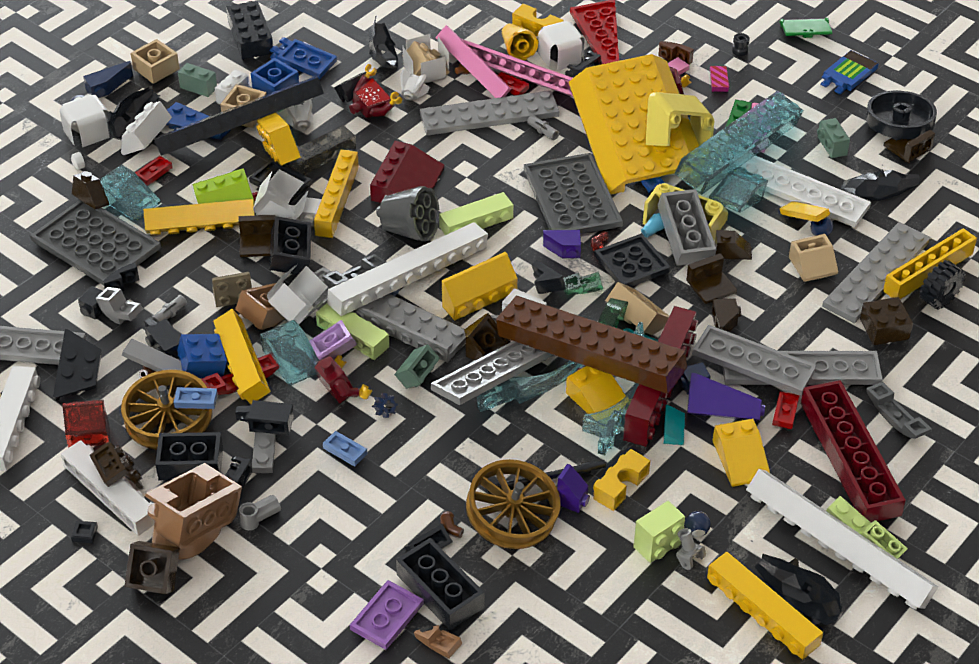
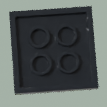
M642 233L600 248L594 252L596 259L614 281L629 287L667 274L671 269L670 265Z

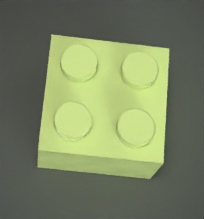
M666 501L636 521L633 547L649 563L656 559H661L668 551L676 549L681 545L678 532L684 529L685 516L673 504Z

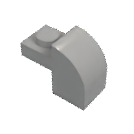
M107 287L95 298L102 312L117 324H122L125 320L132 321L143 310L140 303L126 301L122 290L118 288Z

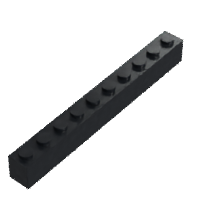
M315 76L155 137L154 140L162 156L320 96L324 92L318 77Z

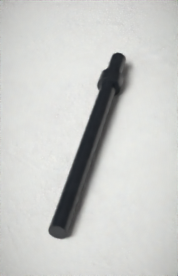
M605 460L591 463L586 461L581 462L580 465L573 466L578 474L582 473L584 475L591 473L593 470L606 468ZM563 469L546 472L551 480L557 479ZM518 478V482L523 483L524 486L531 482L526 478ZM515 479L506 481L510 489L514 488ZM500 483L495 484L497 487L503 490Z

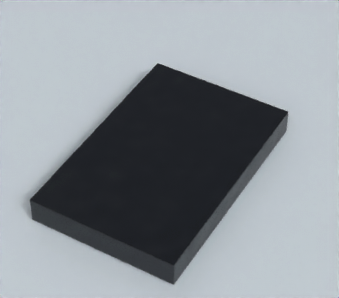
M273 159L249 177L250 183L260 187L271 172L270 180L280 169L304 182L292 196L289 203L313 184L311 178L285 165H280L279 162H275Z

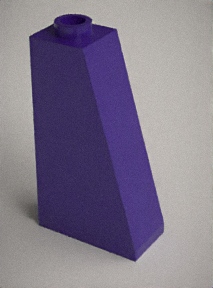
M691 373L687 414L743 420L754 419V421H759L760 417H764L765 405H761V399L697 373Z

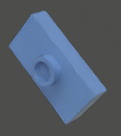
M177 387L174 407L215 409L218 396L217 389Z
M337 431L332 433L323 442V449L353 466H356L367 455V448Z

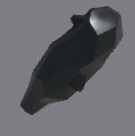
M375 16L374 23L369 31V54L383 68H397L398 56L393 46L395 43L391 39L385 23H376L377 16Z
M152 86L144 90L133 92L119 102L114 112H108L107 127L109 136L122 141V135L126 132V127L136 120L135 117L145 110V105L150 102H158L161 95L154 93Z
M881 169L877 172L866 173L845 180L840 190L867 201H881L898 196L920 185L921 181L918 174H902L894 170L883 171Z
M762 554L761 560L754 566L755 569L766 580L773 591L798 612L811 617V623L815 626L820 623L829 625L841 617L843 613L841 594L832 587L825 577L799 567V560L797 558L787 562L780 558Z

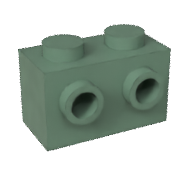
M186 63L178 71L180 88L209 97L215 91L217 86L215 72Z
M833 118L820 121L817 137L831 158L846 156L848 154L850 138L838 120Z
M428 344L414 349L394 375L406 389L413 386L418 387L423 383L428 373L434 369L435 364L440 358Z

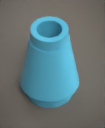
M660 213L653 214L641 229V233L646 238L664 229Z

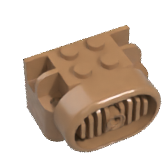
M203 463L147 492L145 497L154 502L148 507L147 511L148 515L155 520L152 543L180 548L178 560L189 559L200 554L218 537L221 528L234 520L238 510L242 486L206 463Z

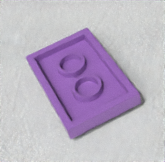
M387 580L351 622L350 630L386 650L424 605V599Z

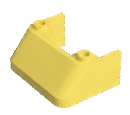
M653 92L648 98L646 145L670 146L671 128L679 126L681 115H691L690 123L700 149H712L714 118L696 96Z
M666 183L657 185L644 203L643 224L645 225L658 209L657 205L662 193L684 190ZM698 195L706 220L710 221L708 226L714 240L716 230H721L727 221L728 211L721 203Z

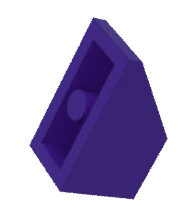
M543 230V246L562 259L580 258V230Z
M566 464L559 475L557 490L560 496V506L579 513L583 506L586 507L589 502V486L570 464Z

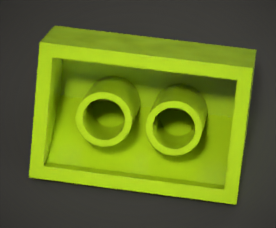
M244 168L192 184L198 204L253 199Z

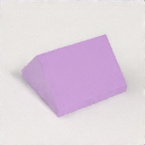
M342 320L309 341L319 360L329 356L334 360L338 355L344 354L357 345Z

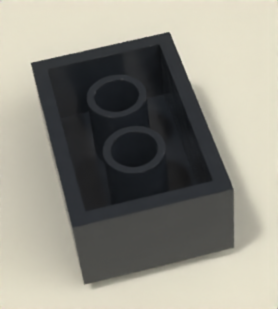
M275 216L271 229L269 270L287 273L296 266L290 274L299 275L305 266L309 267L311 223Z
M221 432L159 433L155 463L158 481L172 480L203 463L221 473L223 455Z

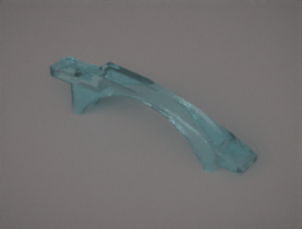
M639 322L633 334L644 337L643 323ZM635 383L627 396L616 405L600 412L584 415L582 431L600 437L598 441V454L605 456L608 449L613 448L615 434H619L621 428L625 425V413L639 384Z
M569 361L559 369L547 374L532 377H512L477 396V408L482 412L514 399L519 404L565 382L569 375L584 368L585 365Z

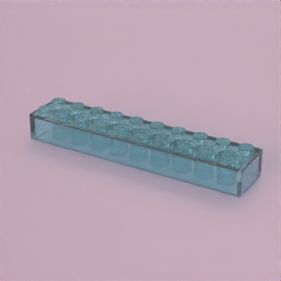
M777 90L681 158L674 174L702 195L796 126L804 110Z

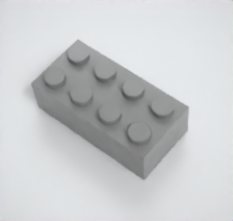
M697 190L662 193L657 206L676 265H687L714 256L716 247Z

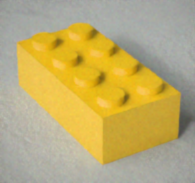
M276 112L257 119L258 125H256L259 135L265 140L262 142L264 149L275 162L278 161L280 165L301 158L289 125Z

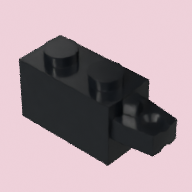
M151 317L144 320L145 333L147 335L145 340L148 346L179 359L177 349L180 334L167 319L158 323Z
M253 400L251 406H237L235 411L236 420L245 421L249 424V432L290 434L294 419L293 404Z

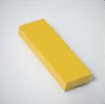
M794 201L779 208L782 215L818 222L830 215L828 208Z

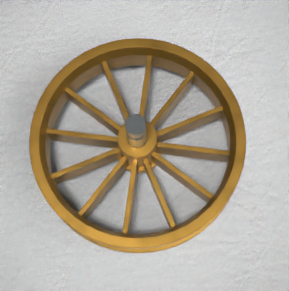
M181 370L157 371L137 380L127 390L121 404V412L129 436L138 444L157 450L159 433H164L166 423H172L175 430L172 433H204L211 422L212 409L174 407L176 386L207 388L204 382L197 376ZM166 386H170V389H169V393H168V394H167ZM156 389L160 398L157 400L147 393ZM140 398L149 404L136 403V401ZM130 412H140V413H141V414H138V415H135V416L130 417ZM186 415H197L199 417L194 421ZM177 419L188 426L178 430L175 420ZM161 421L158 434L149 433ZM147 422L141 429L135 426Z
M499 460L484 466L473 478L466 499L467 516L474 529L487 541L510 549L529 548L543 541L552 531L560 511L559 492L551 478L538 467L520 460ZM503 474L515 475L513 490H510ZM496 475L503 490L489 481L488 478ZM519 476L531 481L524 489L523 483L518 482ZM535 484L543 491L524 497ZM479 485H482L494 495L477 492L476 489ZM548 499L550 507L533 504V502ZM475 500L494 505L478 509ZM501 511L491 524L482 517L483 515ZM533 513L550 516V519L545 523ZM504 516L509 518L507 532L495 528ZM513 518L517 519L523 534L511 533ZM524 518L539 528V530L531 533Z

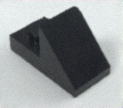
M537 260L532 264L533 275L536 278L534 284L538 294L566 289L561 274Z

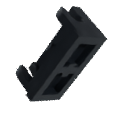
M592 51L587 52V55L591 56V58H585L576 67L569 64L567 68L571 70H567L565 75L574 78L585 68L601 65V55H597Z
M366 72L360 73L334 87L342 102L353 100V91L362 75H365Z
M233 456L231 461L237 463L230 464V468L225 476L241 485L243 489L252 474L251 459Z

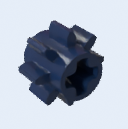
M381 393V398L374 397L375 402L372 407L376 410L375 415L389 418V413L396 414L394 410L398 404L393 400L395 396Z

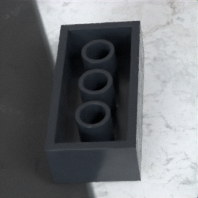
M258 0L226 6L228 23L242 60L273 54L274 52L270 51L273 47L272 35Z
M431 538L396 559L397 576L415 595L424 599V604L449 630H452L484 608V591Z

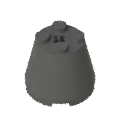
M418 186L385 195L381 205L377 207L376 214L380 217L383 231L417 241H429L437 231L439 224L436 222V210L440 209L434 190L425 186Z

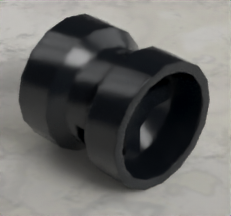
M737 33L734 35L733 54L737 56L747 55L750 37L747 34Z

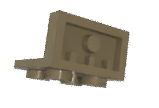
M250 272L212 278V290L216 307L237 304L241 291L252 288Z

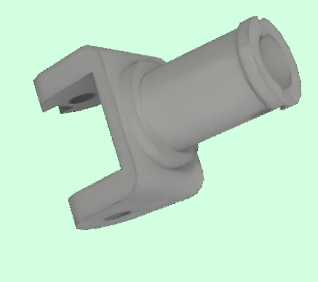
M688 528L681 529L678 532L682 548L676 554L681 566L686 570L693 568L692 558L694 556L701 559L706 556L705 547L694 543L691 529L688 530Z

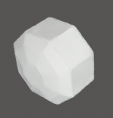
M80 152L71 155V161L76 170L85 167V162Z

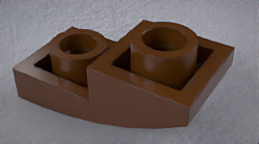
M659 42L658 56L668 61L680 58L689 65L693 62L694 49L678 43Z

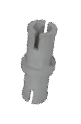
M531 115L528 118L527 123L537 129L538 133L548 136L551 140L558 138L559 131L549 126L548 122L540 120L535 115Z
M178 295L169 304H164L162 309L151 318L158 323L169 317H174L176 312L187 304L186 299L182 295Z

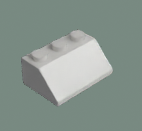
M160 101L156 103L150 102L145 105V110L135 117L136 120L126 127V132L122 135V155L145 149L172 118Z

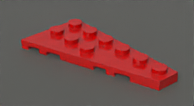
M615 0L571 7L570 14L590 48L597 55H601V65L619 61Z

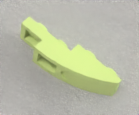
M841 496L826 510L897 559L908 549L876 520L872 523L868 521Z

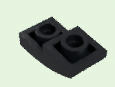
M135 262L116 270L103 280L104 290L107 287L124 291V285L139 281Z

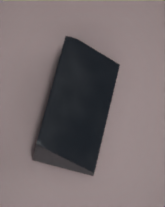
M443 524L409 542L404 547L409 552L431 538L442 549L453 541Z

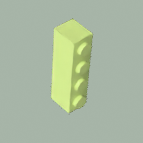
M502 192L440 213L439 227L445 235L473 222L484 229L512 219L513 204L505 193Z
M327 303L316 312L317 326L323 330H327L342 320L357 343L353 348L373 360L389 348V334L385 330L373 325L370 321L359 317L354 312L340 316Z

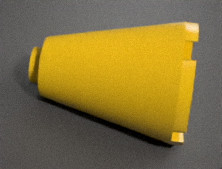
M511 23L506 24L502 28L501 33L509 56L526 61L528 57L536 53L538 39L532 31Z

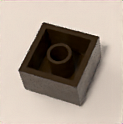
M899 297L865 302L862 305L860 320L873 345L908 340L910 338L913 322Z
M144 541L131 543L124 587L162 594L174 591L180 548Z

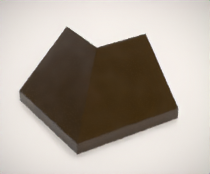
M489 313L483 315L464 329L466 357L477 360L511 343L509 339L499 336L497 324Z

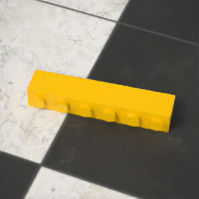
M340 150L314 218L315 236L333 238L359 168L358 152Z
M253 199L143 209L145 231L147 234L150 233V236L161 235V232L178 234L182 230L197 232L198 229L205 228V231L216 230V227L232 229L234 226L239 225V216H255L253 210L254 201Z
M964 228L887 274L883 292L891 298L899 297L902 299L921 287V285H924V279H927L929 272H932L935 266L938 267L940 262L943 263L944 260H950L956 265L971 256L974 252L977 238Z
M230 309L213 321L216 327L214 332L220 336L225 356L229 363L227 365L228 369L234 375L232 380L239 388L237 390L238 395L242 400L246 399L252 405L253 400L258 401L271 391L243 320L233 309Z
M725 552L709 565L707 578L710 583L722 590L727 598L736 602L745 613L750 614L760 626L765 627L771 632L773 637L785 644L793 654L803 660L821 645L823 632L731 554Z

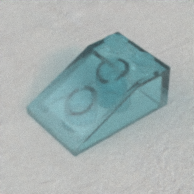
M122 164L99 179L108 198L109 206L133 221L144 216L143 209L155 208L161 203V200L135 172Z
M736 167L729 171L710 194L709 199L741 213L763 199L768 180L759 174L748 172L743 167Z
M295 320L260 334L262 351L265 355L271 354L278 363V372L289 386L317 374L314 367L319 359L304 331Z

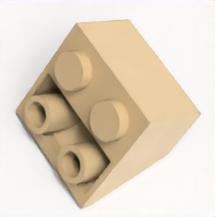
M416 41L406 50L413 60V73L418 76L421 75V63L440 58V53L437 50H431L424 43L420 44ZM446 67V75H448L450 71Z
M826 234L791 241L789 259L804 282L838 274L833 245Z

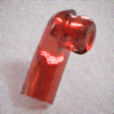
M604 231L591 239V249L594 252L603 248L602 243L609 239L607 232Z

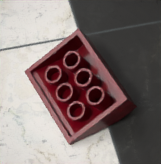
M394 141L370 184L371 201L381 203L385 195L418 186L433 189L445 165L412 144Z

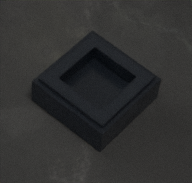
M76 520L71 535L72 542L93 543L98 528L97 522Z

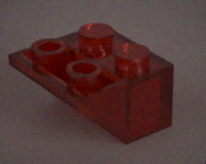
M104 400L63 403L64 427L68 448L80 440L85 445L90 446L104 445L109 442V422Z

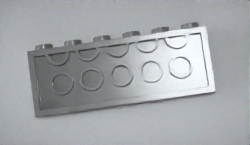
M387 294L352 311L366 321H370L376 327L385 330L389 336L397 338L405 344L415 348L428 344L438 357L447 363L466 343L464 328L391 294Z

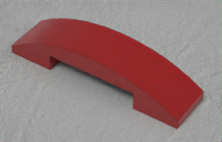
M271 354L258 358L265 378H268L279 369L278 363ZM215 373L201 378L207 388L217 389L218 395L235 393L239 389L232 380V377H234L232 373L222 377Z

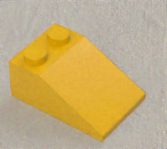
M585 366L567 377L566 394L602 428L625 416L630 401L613 375Z
M754 419L715 425L713 444L732 487L750 484L758 469L766 470L770 473L761 436Z

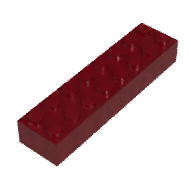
M674 306L658 342L685 350L686 358H688L691 351L690 345H694L697 336L694 333L698 325V320H695L696 311ZM640 384L638 385L625 413L624 441L646 447L649 439L653 440L656 431L655 425L659 426L662 417L661 412H665V407L668 403L667 398H671L674 387L667 394Z
M841 380L804 387L800 404L854 508L871 523L875 520L881 521L902 516L906 500Z

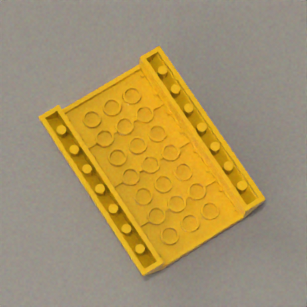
M650 54L585 68L569 81V86L597 167L610 195L624 192L625 184L687 170L690 171L692 177L709 173L688 115H681L679 126L671 128L670 146L646 145L649 95L653 92L679 94L666 60Z

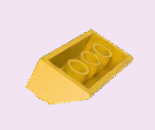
M503 252L442 280V307L454 321L507 297L514 288L517 289L518 278L508 254Z

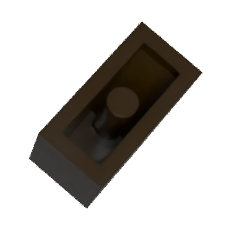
M88 171L73 175L71 193L73 196L93 209L109 205L99 178Z
M716 230L715 255L721 253L724 259L752 260L751 244L736 231Z
M736 298L713 300L711 313L714 326L730 332L737 326L738 317H741V307L737 306Z

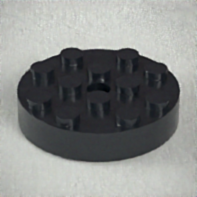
M900 90L885 91L876 94L869 100L866 121L873 131L892 137L894 140H913L920 134L934 129L937 109L929 99L922 95Z

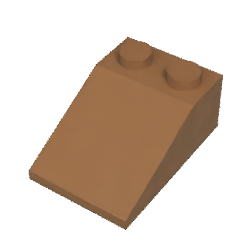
M276 283L241 291L235 310L242 317L252 322L258 329L274 327L285 319L268 302L267 294Z

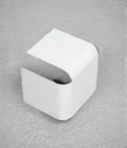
M563 21L541 28L538 33V54L549 69L550 49L553 45H557L558 48L557 71L566 69L569 64L577 66L581 63V57L584 59L585 39L572 22Z
M430 34L406 40V50L414 41L420 44L424 43L431 49ZM439 37L438 52L440 53V58L421 63V75H427L423 83L446 78V67L449 70V51ZM403 47V65L412 75L413 60Z
M90 94L63 104L59 112L63 131L73 145L71 124L76 122L79 127L82 147L110 138L107 127L109 111L96 95Z
M280 169L270 180L271 172L259 187L253 207L256 215H275L296 220L303 212L308 191L296 205H288V203L304 182Z
M294 266L278 280L267 294L268 302L289 323L294 325L300 324L326 299L324 298L310 312L307 311L328 287L307 266L287 286L285 283L283 284V281L296 267Z

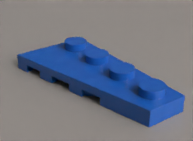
M175 102L167 109L172 118L166 125L170 129L176 130V128H181L210 116ZM231 129L228 130V131H225V132H223V133L217 134V135H215V136H212V137H210V138H215V139H219V140H220V139H222L229 131H231Z

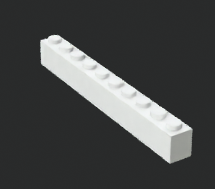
M473 222L328 289L327 304L340 316H343L485 249L488 233Z
M758 469L746 489L751 493L750 497L759 503L763 501L768 505V510L785 516L784 521L792 526L796 524L801 527L800 531L806 536L812 537L813 535L818 539L817 543L826 549L832 548L836 551L834 555L844 561L846 559L853 563L852 567L861 573L865 571L870 574L869 578L879 585L883 583L889 587L887 589L889 593L896 597L900 595L905 598V603L915 610L917 608H926L938 589L937 585L766 470Z

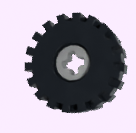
M944 260L943 263L940 262L938 267L935 266L933 271L929 272L927 279H924V285H921V291L919 292L920 298L937 310L944 308L945 304L948 305L951 300L955 299V295L963 287V282L966 279L965 271L950 260Z

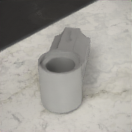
M270 495L256 503L247 502L242 504L239 508L241 527L244 530H254L258 527L260 521L281 511L278 499L274 495Z

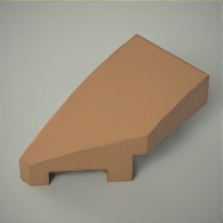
M439 625L433 626V629L421 632L416 630L414 632L415 637L419 641L447 658H450L462 645L460 637L444 630L440 631Z

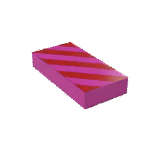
M710 66L712 92H728L727 66Z

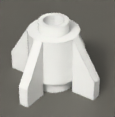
M403 69L400 74L401 93L406 100H415L428 93L430 87L423 83L427 75H410V72Z
M309 99L303 105H293L286 108L289 114L286 117L287 123L296 130H307L313 120L311 112L312 101Z

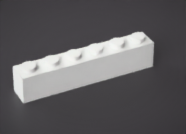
M12 366L0 397L1 471H6L9 463L13 461L14 448L18 446L20 432L24 430V421L29 416L31 402H34L35 390L40 386V376L37 375L36 368Z
M80 440L61 452L64 467L136 535L139 536L154 525L155 520L147 513L148 507L153 503L146 501L139 490H134L127 479L121 478L109 487L104 484L89 456L94 452L90 445H85Z

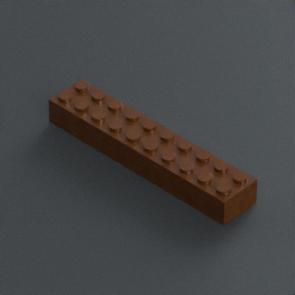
M517 295L496 318L500 337L667 394L687 369L685 350Z

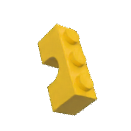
M522 4L512 13V24L532 31L535 36H538L542 27L564 21L551 14L544 19L536 18L537 9L526 4Z
M632 449L625 455L622 454L613 467L608 468L603 478L595 482L593 486V499L614 511L626 499L627 485L622 482L628 481L638 486L649 474L651 460Z

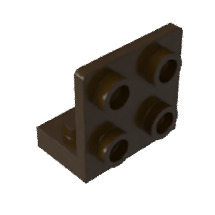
M929 130L913 140H894L890 138L884 142L883 146L909 163L932 149L935 133Z
M275 215L239 216L240 257L270 256L271 229Z
M721 253L688 264L686 281L705 304L713 302L714 299H721L737 293V288L722 271L724 257Z
M109 441L89 455L104 484L108 487L125 475L139 489L144 487L140 481L143 479L141 474L132 467L135 463L129 455L125 456L124 451L119 445L115 447Z

